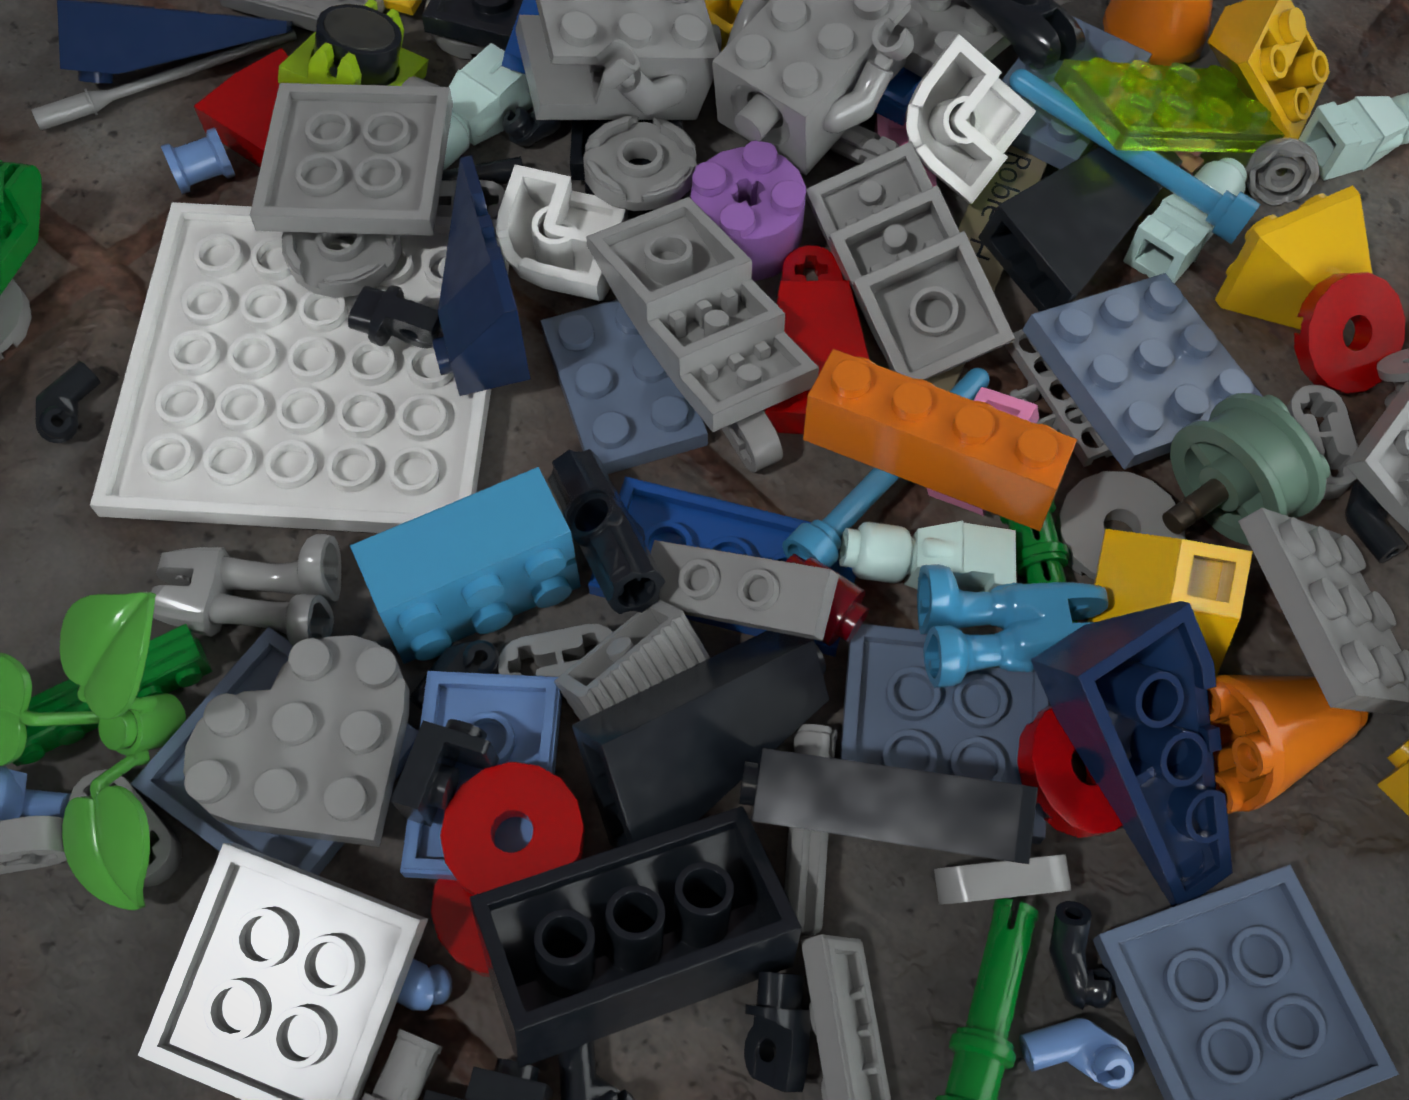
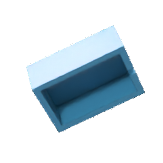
M539 467L350 545L377 611L404 664L414 659L429 660L438 657L453 642L476 632L479 634L495 632L506 626L513 616L536 606L547 608L559 604L571 594L572 590L581 587L577 563L574 559L575 552L571 531Z

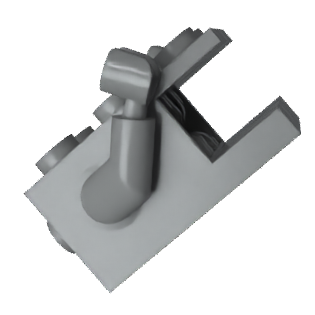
M536 0L539 15H519L515 32L536 120H616L625 116H638V120H653V117L665 120L697 119L714 78L712 61L720 53L722 44L719 26L711 24L704 0Z
M743 0L733 23L726 47L712 61L718 122L749 141L756 140L758 142L772 143L777 149V154L784 156L801 173L807 175L847 129L868 120L873 115L889 82L906 65L907 57L914 47V39L911 32L905 28L900 34L897 43L889 39V36L892 34L894 27L911 10L912 1Z

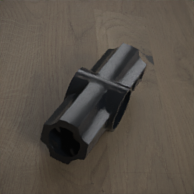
M569 449L552 461V474L547 480L564 513L563 517L571 531L572 538L580 545L610 607L619 615L629 611L642 613L660 600L659 592L666 582L644 542V530L628 513L598 456L590 449L582 452H575Z

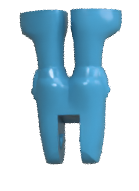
M940 564L922 565L918 576L917 613L920 634H927L924 642L923 657L930 683L934 688L955 686L962 683L963 678L968 672L996 666L1010 672H1031L1035 670L1031 659L1083 625L1094 623H1072V621L1094 617L1103 613L1108 608V596L1105 587L1074 582L1032 584L1013 582L999 585L989 592H971L958 588L957 580L950 567ZM984 625L997 626L1003 629L998 633L987 635H968L959 630V628Z

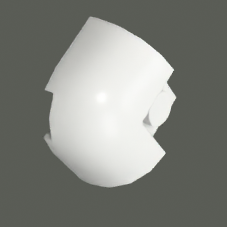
M957 34L917 85L906 111V130L908 142L912 141L922 164L968 204H972L1006 161L1008 156L1004 154L1029 122L1036 110L998 78L1002 72L960 34Z
M515 164L498 211L496 233L504 257L520 278L544 289L603 301L609 292L610 286L587 247L586 236L627 221L628 210L611 206L595 195L572 191L570 176Z

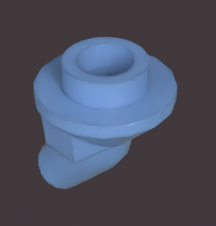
M0 766V821L20 818V816H55L64 818L65 808L71 793L26 789L27 773L8 769L7 766Z

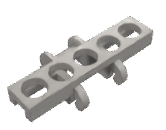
M1023 330L1014 332L1015 340L1004 346L1027 379L1028 385L1019 391L1014 389L1010 392V396L1032 403L1037 401L1041 394L1053 413L1039 419L1037 424L1048 425L1057 432L1076 438L1077 442L1073 451L1084 467L1091 465L1094 459L1105 455L1106 458L1112 456L1111 451L1071 397L1060 400L1050 393L1053 385L1061 384ZM1027 338L1036 352L1028 353L1023 351L1019 341ZM1042 361L1048 370L1039 374L1035 370L1034 364ZM1069 408H1077L1068 413H1065V411ZM1089 432L1099 448L1086 446L1081 439V435Z

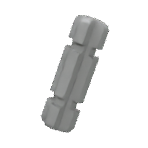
M855 125L847 129L830 150L862 164L899 147V144L884 136L880 137V135L873 131Z

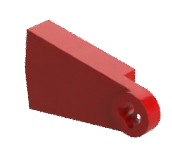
M283 48L236 72L194 105L205 132L215 127L223 144L261 167L280 84L278 83L279 65L289 57Z
M815 245L802 246L790 252L783 263L782 278L777 298L778 307L785 313L784 332L819 367L818 376L833 349L854 357L869 359L849 280H843L841 270L833 254L829 250ZM804 269H815L818 281H806V277L803 275ZM811 389L764 409L765 414L777 433L804 435L807 399Z

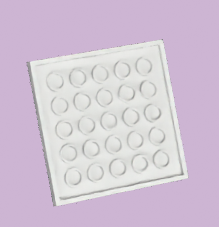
M171 203L90 503L91 508L99 517L381 533L476 493L491 389L459 396L453 373L441 376L434 347H416L394 336H391L385 345L378 346L370 342L368 334L350 329L348 327V316L358 295L333 298L314 294L297 283L282 255L283 232L256 231L250 217L251 206ZM436 216L433 236L400 235L402 253L396 268L379 286L374 288L386 291L391 285L401 287L405 299L438 310L452 217ZM491 219L497 245L500 246L496 233L497 219ZM347 236L333 240L328 248L342 250L351 246L356 239ZM500 247V250H501V253H502V256H503V260H504V263H505V267H506V270H507V274H508L510 263H509V262L507 261V259L504 257L503 252H502V249H501V247ZM442 329L438 338L444 337Z

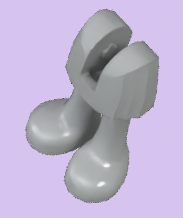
M315 534L305 541L300 550L298 560L287 563H265L229 557L224 547H197L161 553L156 575L162 581L171 585H158L151 589V592L156 594L153 619L176 628L187 624L193 633L209 637L219 633L222 624L246 625L266 629L270 627L275 631L286 634L292 646L303 639L315 638L320 640L328 637L332 633L334 624L333 611L328 601H338L341 590L342 565L338 542L332 535ZM233 590L280 592L294 594L295 596L289 602H274L233 596L232 593Z

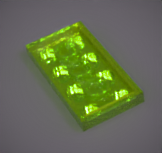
M1094 57L1091 61L1064 59L1054 77L1055 82L1116 150L1254 153L1264 143L1285 136L1270 120L1271 112L1260 102L1248 98L1236 86L1238 84L1236 76L1221 66L1210 65L1209 68H1196L1177 62L1172 63L1171 66L1151 65L1141 60H1134L1132 63H1117Z

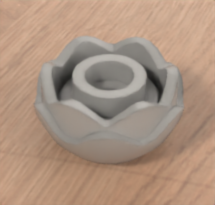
M1287 137L1273 139L1261 145L1251 155L1245 167L1247 172L1246 184L1249 193L1255 199L1260 198L1269 205H1280L1284 202L1289 203L1301 199L1308 193L1319 177V165L1314 150L1303 141ZM1280 168H1286L1284 171L1281 172L1276 171Z

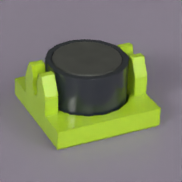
M368 0L364 5H335L320 13L316 23V31L279 65L278 83L402 86L409 77L416 76L423 79L427 74L429 59L402 48L404 27L397 10L391 9L387 14L378 11L377 1Z

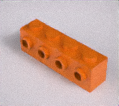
M835 349L830 353L808 394L803 435L804 441L1037 531H1041L1077 442L1076 438L1057 432L1048 425L1035 424L997 410L988 403L970 400L938 388L926 380L908 377L876 365L869 359L854 357Z

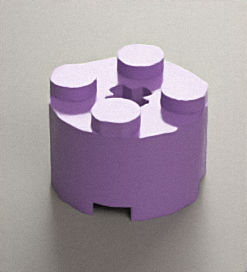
M756 140L749 142L745 147L722 151L706 162L696 166L692 176L691 199L752 260V280L758 281L780 273L783 270L785 258L790 252L798 248L802 242L806 185L800 171L784 156L777 154V149L772 143L758 142Z

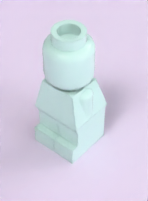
M490 43L461 70L458 69L449 86L453 108L443 171L469 148L470 143L476 145L504 131L502 122L509 110L515 113L517 107H522L528 111L533 106L526 75L501 66L505 51L493 43Z
M1409 92L1392 98L1390 96H1355L1353 100L1344 104L1337 105L1335 102H1330L1317 106L1298 140L1309 145L1316 153L1319 175L1323 181L1361 169L1364 171L1395 148L1409 143Z
M1223 158L1219 161L1206 163L1194 177L1222 195L1228 190L1237 196L1240 191L1245 192L1247 172L1239 161L1233 158ZM1173 193L1162 199L1157 210L1152 215L1149 214L1138 226L1123 262L1142 274H1147L1149 278L1166 273L1172 282L1175 283L1189 266L1196 262L1204 244L1214 234L1212 233L1214 226L1205 221L1208 217L1207 214Z
M962 520L918 528L911 537L910 532L905 527L868 521L862 523L858 529L845 528L841 538L842 546L839 549V564L843 567L852 568L853 573L861 579L887 583H898L904 579V585L918 589V576L922 565L940 564L951 568L957 580L958 588L963 591L989 592L999 585L1016 583V530L963 523Z

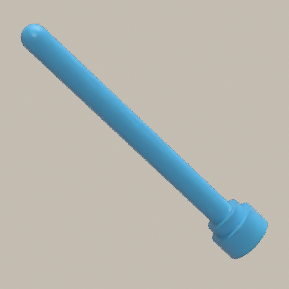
M1018 69L1010 76L1009 84L1012 90L1207 214L1208 217L1205 221L1214 226L1212 233L1229 244L1234 242L1261 205L1241 191L1237 196L1228 190L1222 195L1025 69Z
M973 368L949 392L974 400L980 388H987L989 385V374L982 368ZM873 468L822 521L813 520L810 524H800L783 541L782 548L786 557L789 558L793 554H797L805 560L814 557L830 568L839 558L838 550L842 546L840 538L845 528H851L900 477Z

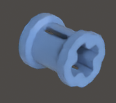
M215 127L206 131V137L174 148L169 143L161 146L182 195L189 193L190 186L222 174L227 179L235 176Z

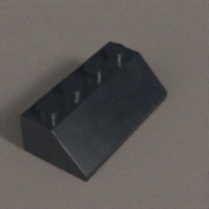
M743 806L470 897V904L495 998L519 1068L756 981L759 978V971L780 972L791 968L794 964L802 929Z

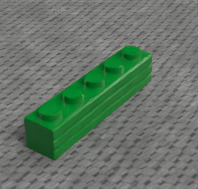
M187 624L150 640L143 676L136 697L170 693L180 687H189L198 683L203 676L213 672L199 639ZM70 679L31 697L27 709L36 713L91 711L88 704L80 701L78 698L80 685ZM99 724L26 725L27 739L25 749L22 755L12 763L18 767L37 762L44 757L45 753L61 745L78 742L86 733L98 728Z

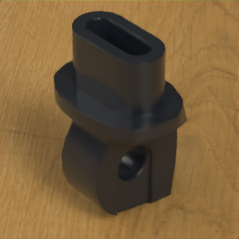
M394 285L389 286L386 291L364 286L348 316V327L368 334L370 342L378 346L385 345L390 337L394 336L416 347L432 348V339L438 338L442 329L438 310L405 299L402 288Z
M759 971L756 1004H745V1014L754 1015L753 1026L748 1032L744 1046L746 1068L753 1079L782 1092H803L809 1060L810 1031L812 1030L810 1011L802 1009L805 975ZM774 1046L776 1047V1055H774Z

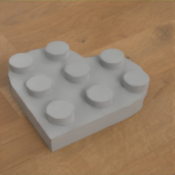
M354 635L328 636L320 640L307 638L299 641L290 650L288 661L281 667L271 690L243 691L236 695L229 693L220 694L208 702L203 717L197 722L185 746L183 773L185 776L184 786L187 793L219 822L243 830L380 847L409 718L410 690L395 656L389 649L381 647L378 643Z

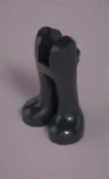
M960 0L969 4L999 30L1013 45L1014 52L1019 56L1021 62L1032 64L1037 69L1053 67L1058 60H1069L1084 48L1086 39L1081 27L1072 15L1054 0Z

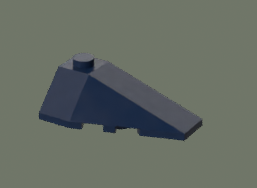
M57 0L60 69L78 71V81L113 83V74L132 72L293 32V21L208 14L189 10L156 9L150 6L88 0Z
M472 155L461 157L459 163L438 307V316L444 337L432 339L441 376L453 373L459 396L531 379L515 299L500 246L497 245L490 214L488 215L483 190Z
M1178 601L1083 625L1031 659L1058 722L1122 822L1124 830L1170 905L1175 907L1197 899L1231 875L1233 871L1226 795L1216 790L1213 756L1214 751L1222 750L1220 727L1214 726L1210 722L1208 689L1216 687L1215 667L1190 603Z

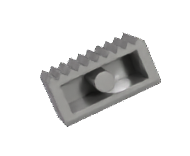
M659 600L644 612H637L559 676L554 683L561 690V694L567 699V703L572 707L574 713L582 721L709 659L710 656L684 612Z

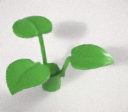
M152 592L89 595L80 598L68 609L60 632V659L67 677L80 685L78 690L79 700L86 702L91 711L36 713L27 710L32 694L30 674L14 657L0 652V766L9 765L22 755L27 739L26 725L99 724V735L103 744L110 750H116L118 753L126 755L124 759L91 782V796L73 798L68 802L62 824L64 852L75 877L87 891L99 900L125 910H138L146 907L143 886L150 855L149 825L144 808L133 793L124 787L110 785L133 767L148 764L150 761L148 751L162 748L186 721L185 710L181 702L172 694L163 693L136 697L143 676L151 636L156 594Z

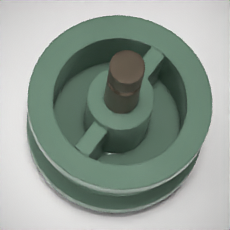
M1251 393L1232 394L1214 407L1209 421L1192 422L1174 436L1170 450L1171 464L1177 483L1185 498L1164 512L1162 519L1165 526L1172 533L1180 534L1203 517L1220 534L1235 542L1250 546L1238 522L1239 520L1260 508H1265L1291 518L1309 513L1320 504L1324 497L1326 479L1330 476V467L1325 457L1318 452L1307 432L1290 415L1288 408L1280 399L1273 395L1261 397Z

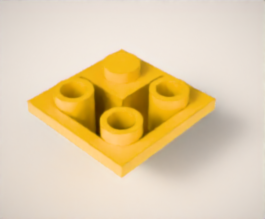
M1244 0L1225 6L1207 43L1232 85L1276 137L1299 139L1330 73L1327 57L1321 50L1317 49L1306 28V21L1302 11L1295 7L1291 0Z
M1352 185L1329 196H1326L1324 193L1317 194L1292 212L1280 217L1268 215L1260 219L1246 232V242L1236 260L1227 268V277L1215 301L1222 309L1301 330L1303 317L1297 316L1302 302L1316 284L1333 274L1369 272L1372 274L1360 193Z
M1104 529L1094 585L1105 587L1108 596V608L1103 613L1088 618L1087 622H1098L1178 601L1188 602L1191 605L1213 659L1215 676H1217L1241 617L1253 551L1186 539Z

